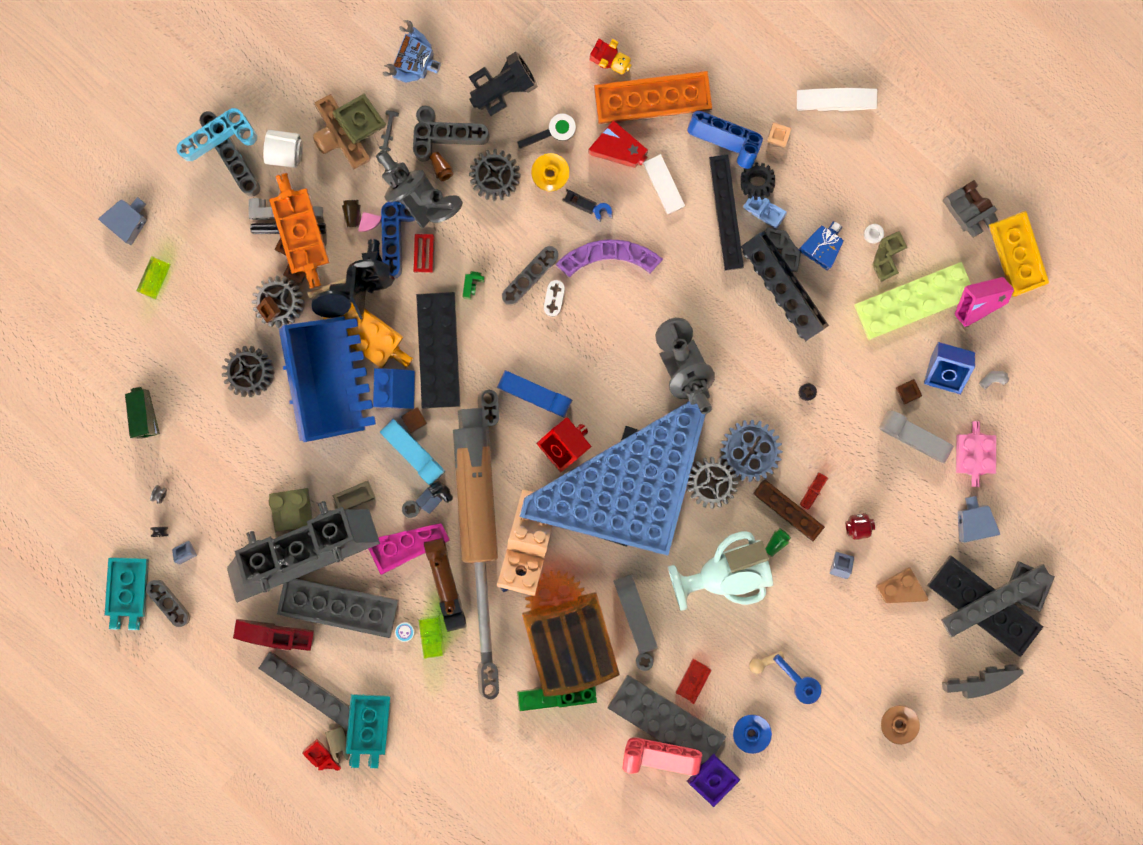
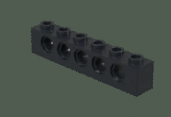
M765 231L757 234L741 246L743 255L752 262L754 271L762 277L767 290L773 293L778 306L784 309L788 321L795 325L800 338L806 342L829 326ZM759 251L764 253V260L759 257ZM770 267L775 269V276L770 273ZM781 283H784L786 285V291H783L781 289ZM791 299H795L797 301V307H794L791 304ZM802 315L808 317V323L802 320Z

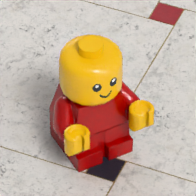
M598 38L590 53V61L598 64L600 68H611L619 74H624L626 71L629 72L632 66L629 56L621 52L618 53V41L612 39L610 44H607Z

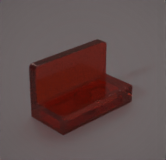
M692 658L675 693L689 700L690 703L695 704L711 673V668Z

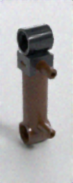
M444 538L424 542L446 630L450 632L466 628V619L454 582Z

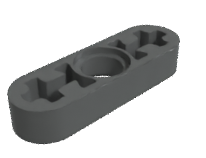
M161 580L150 581L146 586V592L169 621L176 627L187 625L190 621L189 612L166 584ZM153 584L159 585V592L161 594L166 592L167 595H164L160 599H158V597L161 595L159 594V592L152 591L154 589ZM165 598L172 599V608L167 609L164 607L163 601ZM178 607L179 610H176L178 615L183 614L185 616L183 617L184 622H178L176 620L178 615L176 613L170 614V612Z

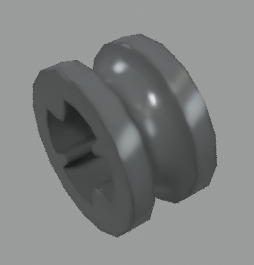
M156 485L152 491L150 501L154 502L156 500L157 504H161L166 496L167 488L161 489L159 485Z
M407 501L403 504L402 512L406 517L413 518L419 514L420 506L415 501ZM414 504L416 512L408 514L406 506Z
M648 653L639 654L636 658L637 667L642 671L651 669L653 666L652 656ZM642 657H645V659H648V658H649V659H650V662H648L649 665H648V666H645L644 664L640 665V664H639V661H641L640 658H642Z

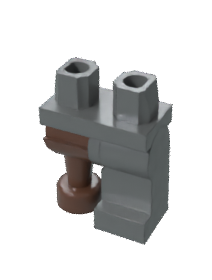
M975 180L942 200L961 226L963 232L967 230L973 238L984 232L979 225L980 221L983 220L988 229L989 224L998 221L995 214L997 208L995 205L993 206L990 199L983 198L976 190L978 184ZM967 193L970 194L973 200V203L971 204L965 197V194Z

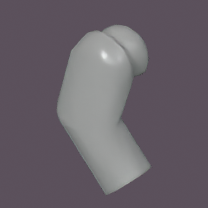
M991 371L979 384L982 388L987 389L993 382H999L1002 385L1007 384L1009 377L1004 371Z

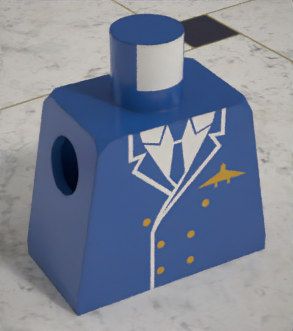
M834 221L828 229L821 225L799 248V251L828 271L833 266L844 241L837 236L842 226Z

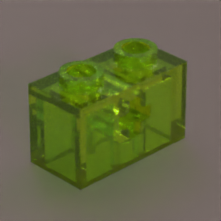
M440 615L420 618L418 621L424 659L443 656L445 648Z

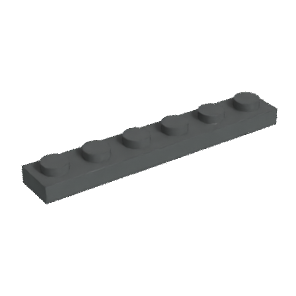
M1041 564L942 618L941 621L949 636L954 637L1052 583L1053 580L1044 564Z
M268 653L258 669L348 730L349 705L274 653Z

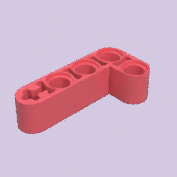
M630 738L625 747L622 769L627 773L634 774L638 773L641 765L688 775H697L700 772L702 753L696 749L641 738Z

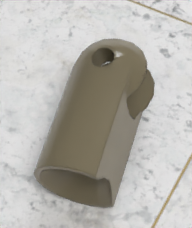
M343 727L325 732L333 759L340 763L338 752L343 751L345 759L348 760L350 754L345 753L347 740Z

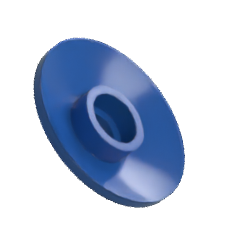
M746 715L735 724L733 739L737 747L742 751L756 754L765 750L770 744L772 731L768 722L761 716ZM754 730L755 734L753 736H749L748 731Z

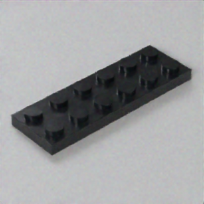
M455 292L416 294L422 409L461 407Z
M951 555L927 584L930 589L957 610L995 590ZM1015 604L977 623L978 626L1019 657L1023 655L1044 627Z

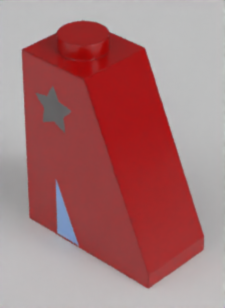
M614 120L588 149V153L591 156L636 168L638 164L642 166L648 159V156H646L648 149Z

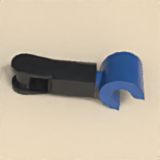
M568 189L566 190L565 198H562V201L591 215L595 213V217L599 222L602 220L600 213L603 210L607 211L609 217H613L612 208L607 203L597 205L596 202ZM574 196L578 198L576 204L571 202Z

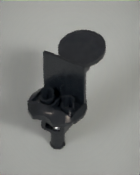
M372 239L368 240L367 253H362V260L355 261L349 265L346 272V283L331 284L329 291L319 293L313 298L311 307L315 314L325 318L339 317L347 313L351 303H353L360 320H363L366 290L369 293H374V291L386 289L395 280V277L390 274V266L382 262L379 254V240L373 239V243Z

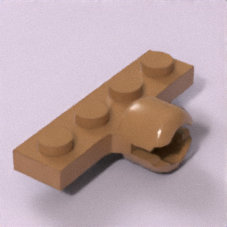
M330 94L314 102L316 109L326 124L325 128L315 132L313 135L314 142L319 151L326 154L336 148L341 149L353 170L369 162L370 158L362 144L358 142L354 145L332 114L334 110L339 108L333 96Z

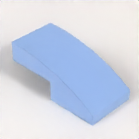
M752 196L751 199L748 198L743 206L748 212L775 229L779 227L787 215L785 210L770 203V200L765 197L763 200L760 197L754 200V196Z

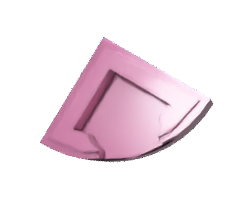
M363 212L358 231L367 232L374 229L380 224L381 216Z

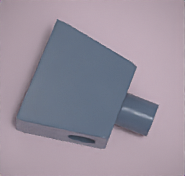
M139 197L131 205L124 200H120L100 216L98 220L125 243L132 245L147 221L140 214L147 204Z
M977 496L966 497L967 509L958 511L959 542L965 543L1000 535L990 507L988 505L979 506Z

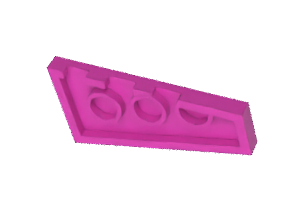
M440 523L379 537L380 544L368 550L380 575L426 553L424 542L444 538L446 543L450 541V538L443 524Z

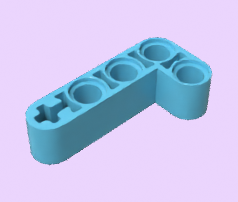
M231 108L180 141L177 145V153L186 161H194L234 134L247 146H251L257 141V134L246 116L239 109ZM240 115V120L232 123L233 117ZM219 126H224V130L221 133H216V129ZM246 131H250V137L243 139V134ZM207 136V142L200 144L201 138Z
M394 418L380 431L382 436L418 471L419 476L427 484L432 485L445 473V470Z

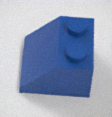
M938 342L931 355L924 384L961 395L975 368V352Z
M374 368L373 407L414 409L415 371Z

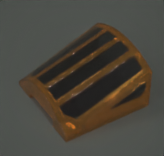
M596 592L579 596L578 600L541 610V608L522 613L544 696L578 692L607 682L620 675Z

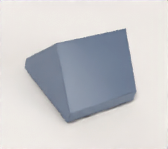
M427 488L415 502L430 514L442 499L439 496L434 498Z
M190 541L172 549L173 560L177 564H182L197 556Z

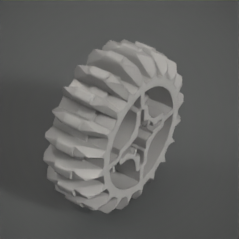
M276 276L275 282L272 277H268V284L264 280L261 281L263 287L256 286L259 293H253L257 300H252V304H257L258 306L265 297L271 296L275 299H281L280 301H282L281 303L285 307L278 304L277 306L280 310L284 309L287 311L285 315L276 317L273 321L269 322L268 326L273 327L275 323L276 327L280 328L281 322L283 325H288L287 320L294 323L295 320L292 317H300L296 313L297 310L303 311L299 304H303L304 300L298 299L303 296V293L297 292L300 287L298 285L293 287L294 281L290 280L288 282L287 277H283L281 280L279 276ZM275 287H284V289L282 291L280 290L277 294H271L269 292L271 289ZM289 291L292 295L291 307L286 302ZM254 307L253 311L258 312L257 308ZM258 312L256 317L262 318V315ZM262 318L261 322L265 324L266 321Z
M710 457V463H708L706 458H703V465L697 461L696 465L699 468L696 469L693 466L691 468L695 473L694 475L689 474L692 481H688L687 484H692V487L688 488L687 491H694L695 493L690 497L693 499L698 496L699 498L696 500V503L699 504L703 500V507L705 508L708 502L711 509H714V503H717V506L720 508L722 507V500L725 504L729 503L726 499L727 496L731 499L734 498L730 494L731 491L737 492L736 488H732L733 484H738V481H732V478L737 477V475L730 474L733 471V467L727 469V461L723 463L724 465H721L722 458H718L717 463H714V457ZM713 466L721 469L725 476L716 477L710 467ZM705 469V481L697 484L698 475ZM710 477H713V480L721 479V481L714 484V488L705 485L710 482ZM727 481L725 492L719 496V485ZM710 489L714 499L704 497L699 490Z

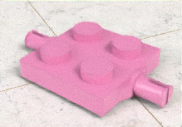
M972 421V433L956 435V473L972 475L971 487H980V475L986 473L996 474V435L980 433L979 421Z

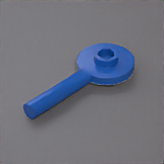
M779 654L773 658L796 683L794 693L800 702L812 704L819 699L821 685L816 679L812 677L801 678Z

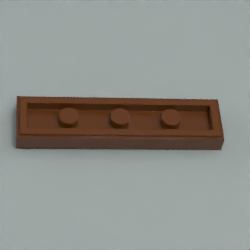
M766 479L753 492L754 496L812 542L825 528V526Z

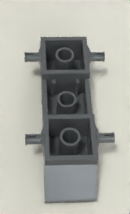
M322 501V504L318 503L321 514L307 521L308 525L275 539L270 536L263 540H256L254 531L247 532L249 544L235 551L236 556L227 567L236 602L238 603L262 592L270 591L281 584L332 563L340 562V560L343 561L344 558L380 544L369 509H344L340 507L328 511L326 502Z

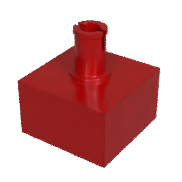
M568 417L536 443L560 473L592 447L584 437L588 434V429L586 428L581 432L585 425L579 424L578 427H575Z

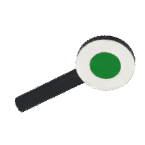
M557 114L551 119L549 129L518 141V146L521 149L550 136L559 141H566L575 133V121L567 114Z

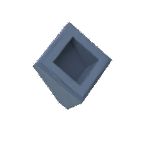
M835 552L830 574L848 579L852 574L854 557Z

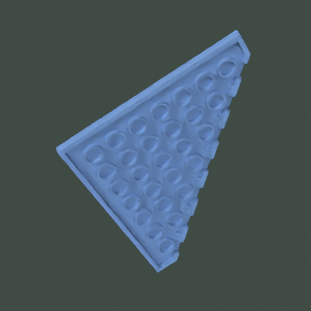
M686 402L526 496L519 517L668 556L706 414L700 412L697 404L692 405L690 402Z

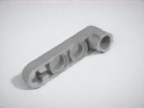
M249 199V219L275 220L272 207H266V199ZM313 206L316 219L323 218V207Z

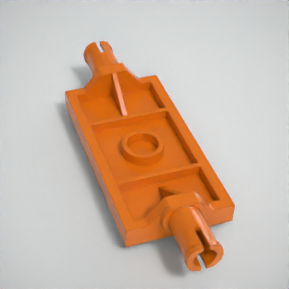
M288 173L277 175L275 177L281 193H279V196L269 199L291 273L305 272L310 289L315 288V286H321L316 269L330 262L308 189L294 191L291 188Z

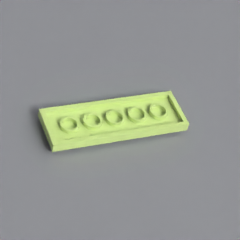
M962 262L859 302L854 306L867 338L870 340L958 305L965 286L971 285Z

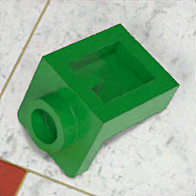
M471 271L470 274H465L463 299L471 300V296L475 295L476 284H473V281L485 282V276H481L482 273Z

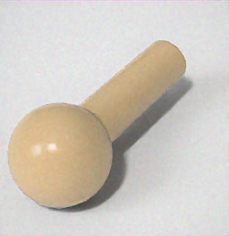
M780 651L762 660L758 658L753 659L749 664L751 672L755 674L762 673L766 666L775 663L773 658L777 654L784 659L783 652Z

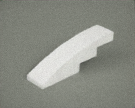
M830 88L797 90L798 111L838 110L840 112L877 109V89Z

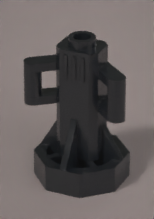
M517 52L506 57L507 61L500 74L494 78L486 67L469 76L470 81L476 88L470 92L471 98H469L474 108L478 107L480 110L486 108L489 115L493 116L507 107L504 96L508 93H529L538 87L528 65ZM486 76L489 81L480 86L477 80ZM497 100L500 101V102L497 103L496 105L491 106V104L494 103V102H496Z

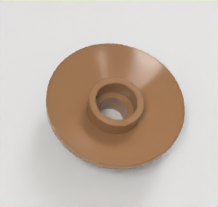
M902 705L891 707L884 713L881 719L883 735L894 744H907L913 741L919 733V718L909 707ZM900 720L902 725L896 727V722Z

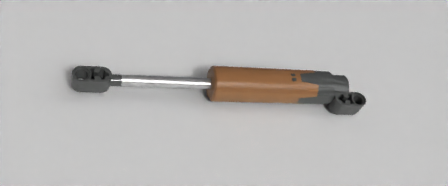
M490 389L482 391L478 395V408L458 410L459 429L453 430L461 557L463 562L475 564L481 662L477 668L479 693L483 697L495 699L499 694V678L497 666L493 663L486 562L498 558L489 426H493L499 421V404L497 393ZM485 394H489L492 397L490 404L484 401ZM491 406H492V408H493V409H490V410H488V409H487V410H484V408H488V407H491ZM488 414L493 417V420H490V422L485 419V416ZM487 666L491 668V670L488 671V675L484 672V670L487 669ZM492 685L493 691L490 694H485L486 686Z

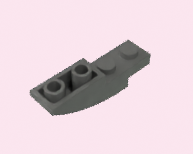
M1005 665L1003 669L990 666L985 667L983 671H979L980 679L979 676H969L967 680L949 678L948 682H942V687L947 693L962 691L963 696L967 699L976 698L1005 688L1022 676L1024 672L1023 669L1016 667V665Z

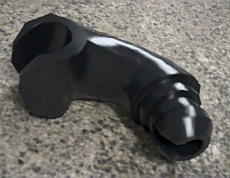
M438 481L428 487L434 498L439 495L446 503L453 500L450 489L443 483Z

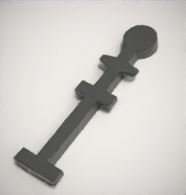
M386 110L385 114L389 115L386 134L381 136V139H384L383 146H379V149L391 151L387 146L389 140L393 141V137L390 136L393 117H398L399 113Z

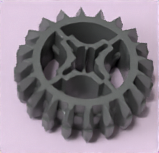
M494 149L493 154L490 155V151L486 150L487 156L484 157L480 153L481 160L474 159L477 166H470V169L475 171L469 173V176L474 178L470 180L471 185L476 184L473 190H480L478 193L480 197L486 193V200H489L490 195H492L493 201H496V196H500V199L504 200L503 194L510 197L509 190L515 192L516 188L513 185L520 184L516 179L520 178L521 174L515 173L520 170V167L514 166L517 163L516 159L509 161L511 154H507L504 157L505 152L501 150L500 155H497V149ZM499 161L505 165L495 167L490 162ZM485 165L488 173L480 182V171ZM510 169L511 176L505 185L502 177ZM491 170L496 174L500 173L498 174L499 181L492 177ZM497 184L500 189H489L485 185Z
M243 346L242 352L239 348H236V355L232 352L229 353V356L232 358L231 360L224 359L228 363V366H222V369L227 370L226 373H222V377H228L224 384H230L228 389H235V395L241 392V397H246L247 392L251 398L254 396V392L256 395H261L260 388L266 391L265 383L268 385L272 384V382L268 381V377L274 378L273 374H269V371H273L274 367H268L272 360H265L268 354L264 353L261 355L262 350L259 348L255 351V347L250 346L248 351L247 346ZM253 356L260 363L250 365L245 357ZM240 361V369L234 375V368L237 362ZM246 368L252 370L249 372L250 375H243L245 374V372H247ZM262 369V376L257 383L256 374ZM246 379L251 384V387H242L238 384L237 380Z

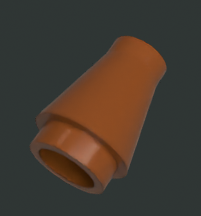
M434 152L429 156L437 179L446 181L453 176V168L439 152Z

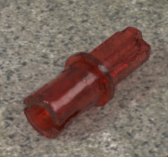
M819 472L817 473L810 487H807L808 490L800 502L803 508L807 510L811 508L817 496L821 495L820 491L829 479L828 477Z

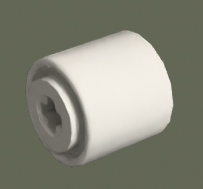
M268 130L264 142V163L297 168L303 151V141L300 134Z

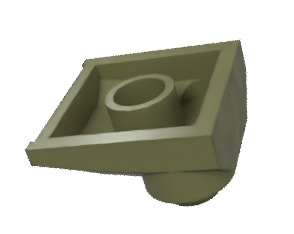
M308 488L269 494V506L272 511L275 532L304 527L308 525L307 521L313 519Z

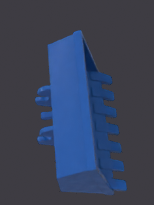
M345 316L283 325L279 328L286 365L283 366V370L287 371L292 400H289V404H293L299 441L309 442L365 430V426L376 424L375 416L363 418L362 410L373 408L372 400L360 401L359 394L370 392L369 384L357 385L356 377L367 376L365 367L354 369L353 361L364 359L363 351L351 353L350 345L361 343L360 335L348 336L347 332L348 328L358 327L356 318L345 320Z

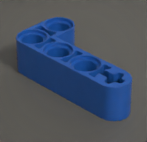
M695 111L687 128L688 133L694 137L739 153L737 163L746 169L752 168L763 141V137L755 131L702 111Z
M387 202L381 209L382 262L391 268V261L387 259L393 260V265L397 270H394L391 275L398 278L402 273L401 222H412L415 219L412 215L407 216L405 214L407 208L404 204L400 202ZM389 208L396 209V213L393 216H387L386 212ZM395 227L396 233L391 236L387 235L388 228ZM390 246H396L397 250L394 254L390 255L387 253Z
M504 370L497 388L563 418L566 417L573 401L562 394L555 393Z

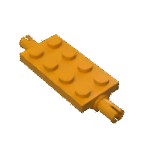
M351 303L347 313L339 316H345V320L357 319L358 327L348 328L347 332L348 336L360 335L361 343L350 346L357 351H363L364 356L381 369L389 359L393 358L405 366V368L410 365V361L412 362L413 358L403 352L399 346L404 337L365 308L363 320H360L353 303Z

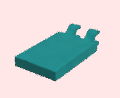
M108 558L104 616H110L109 629H121L120 616H129L128 630H140L139 617H145L149 559Z
M351 694L345 753L351 754L349 759V766L351 768H359L360 754H370L368 767L378 769L379 755H385L390 696Z

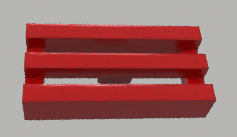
M415 234L413 272L433 273L434 234ZM419 238H423L421 268H418ZM427 239H430L429 268H426Z

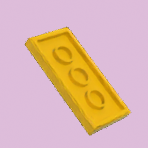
M1022 211L989 224L1006 280L1014 288L1012 297L1048 284L1049 280L1027 211Z

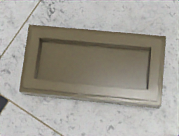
M369 480L332 495L337 508L343 507L344 509H351L376 498Z
M762 541L725 553L732 573L769 561Z

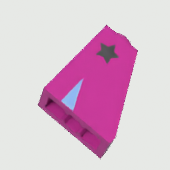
M1004 277L965 286L954 315L967 327L1008 304L1014 288Z

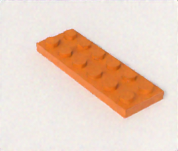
M708 71L594 85L599 124L611 123L613 120L621 122L712 110Z

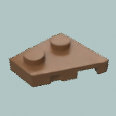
M910 567L876 585L885 603L924 602L929 600Z

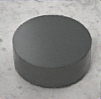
M422 106L416 112L418 122L435 121L436 115L430 106Z

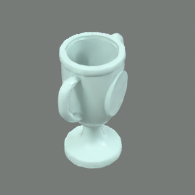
M747 531L729 535L718 546L715 556L705 563L700 573L695 575L682 576L675 565L668 566L680 611L687 609V597L691 592L704 588L714 594L724 595L730 601L738 604L749 605L763 600L767 592L766 587L773 586L769 562L766 561L732 573L725 553L754 544L760 540L755 541L752 533ZM741 539L749 541V544L723 552L735 541ZM759 589L758 594L750 597L735 596Z

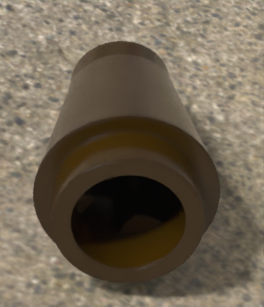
M343 200L342 209L347 227H358L361 207L359 200Z

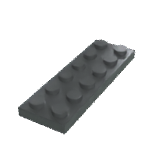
M296 578L283 584L277 615L391 638L399 600Z
M629 675L626 676L608 705L609 710L663 743L699 750L702 753L701 766L713 753H717L726 738V735Z

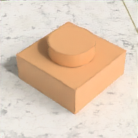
M773 122L767 142L785 148L791 128Z

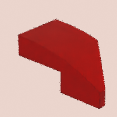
M318 739L302 752L315 767H318V770L335 769V771H339L341 769L339 763L333 759L331 753Z

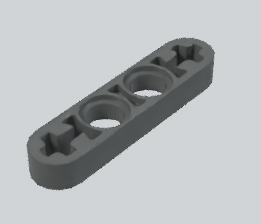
M553 246L545 247L502 293V300L505 304L515 305L558 260L556 248ZM553 251L554 259L549 258L546 261V264L549 265L545 267L544 263L538 259L541 257L544 260L547 256L545 252ZM534 264H540L542 272L534 274L531 271V267ZM527 278L529 280L528 287L521 288L518 285L519 279ZM513 285H515L516 288L522 293L519 295V293L516 292L514 294L515 300L512 301L510 299L509 301H507L506 293H513L515 289L512 287Z

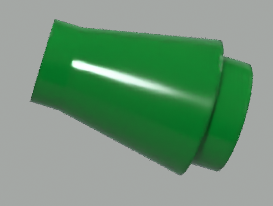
M781 528L777 531L775 530L765 548L767 554L773 557L790 543L791 536Z

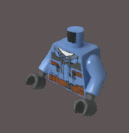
M403 20L407 23L408 27L407 29L402 26L399 28L402 32L409 33L404 36L394 64L384 65L389 68L390 73L385 71L383 75L386 77L392 75L393 78L407 83L418 81L420 78L424 79L428 70L438 73L441 63L432 60L434 56L432 45L419 30L413 27L411 21Z

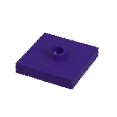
M713 753L700 767L699 774L692 775L687 782L707 802L715 807L741 779Z

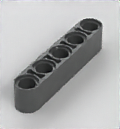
M210 111L203 112L199 120L201 126H205L210 118L215 119L217 116ZM219 126L216 129V133H221L224 130V126ZM231 137L217 145L215 149L242 192L250 197L259 194L260 185ZM234 150V155L231 158H226L227 152ZM243 166L244 171L241 174H236L237 168ZM253 182V189L246 191V185Z

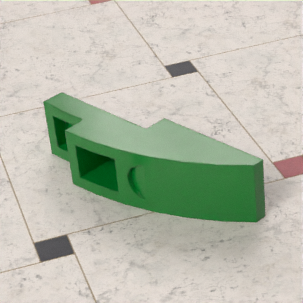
M595 683L544 686L517 691L519 711L597 703Z

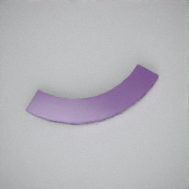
M608 239L587 243L562 257L555 265L569 278L579 269L590 263L608 259L633 263L651 274L663 259L644 246L624 240Z

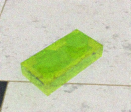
M151 256L136 291L156 299L171 264Z

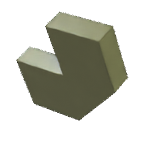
M900 231L880 241L872 264L880 282L899 273L891 256L908 248Z

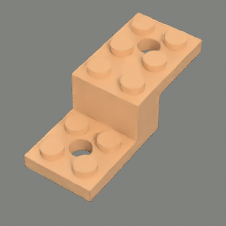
M522 489L497 586L535 596L553 525L519 517L524 498L533 493ZM517 569H523L526 572V574L524 576H519L516 574L515 571Z

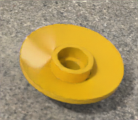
M554 153L541 155L535 160L531 169L533 182L544 191L552 192L561 189L569 178L567 162L561 156ZM553 171L554 175L552 177L547 176V172Z

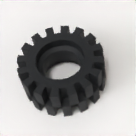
M755 162V166H752V168H744V172L741 173V190L745 196L748 194L750 199L754 196V200H757L758 197L763 200L764 195L769 197L770 193H773L775 175L774 170H770L769 165L765 167V163H761V166H758V162ZM754 177L765 179V183L761 186L752 185L750 181Z

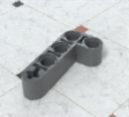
M419 122L414 127L413 152L419 161L425 162L430 159L429 156L432 154V143L484 145L489 140V132L483 124ZM425 128L428 130L427 135H418L421 129ZM441 129L447 130V134L444 137H439L437 134ZM459 130L466 131V135L464 137L460 138L456 136ZM479 131H483L482 138H478ZM425 147L427 148V153L419 155L418 150Z
M632 575L614 580V585L639 653L643 654L657 649V643Z

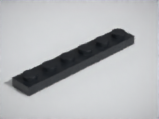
M729 156L709 157L724 271L743 269L744 264Z

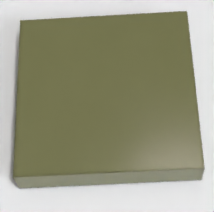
M365 93L337 108L332 113L354 145L386 126V123Z

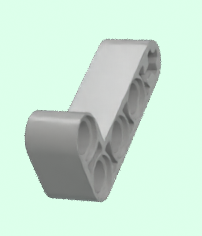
M888 411L879 427L881 431L944 464L954 447L947 441L907 421V417L895 411Z

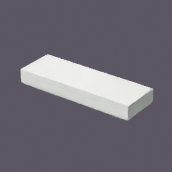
M661 154L645 161V169L667 215L685 207Z

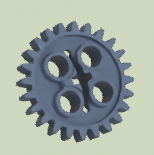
M744 420L742 427L736 423V430L729 428L731 434H724L727 441H721L725 448H721L720 451L725 452V455H722L720 458L727 460L728 465L733 467L734 474L737 476L741 475L742 481L746 476L749 482L752 481L753 477H755L756 481H759L760 475L766 479V472L773 474L771 468H778L775 461L782 460L777 457V454L783 453V451L777 449V447L782 445V443H776L779 436L772 435L775 431L774 429L767 430L768 424L761 427V421H758L755 425L754 420H751L748 425ZM746 432L751 433L753 436L750 443H746L743 439ZM760 436V441L753 449L755 454H750L745 465L742 466V461L749 453L747 447H752L757 437ZM763 442L769 446L767 453L760 451V444ZM737 448L743 452L740 459H735L733 456V451ZM753 458L759 462V466L755 470L749 466Z

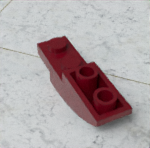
M236 619L233 639L276 649L311 651L314 630Z

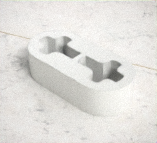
M558 280L551 281L547 288L544 311L550 317L557 316L562 307L565 287ZM555 284H558L562 290L557 292L556 297H553L554 293L551 287H555ZM552 300H556L555 307H557L558 310H554L553 313H550V309H548L547 306H551Z

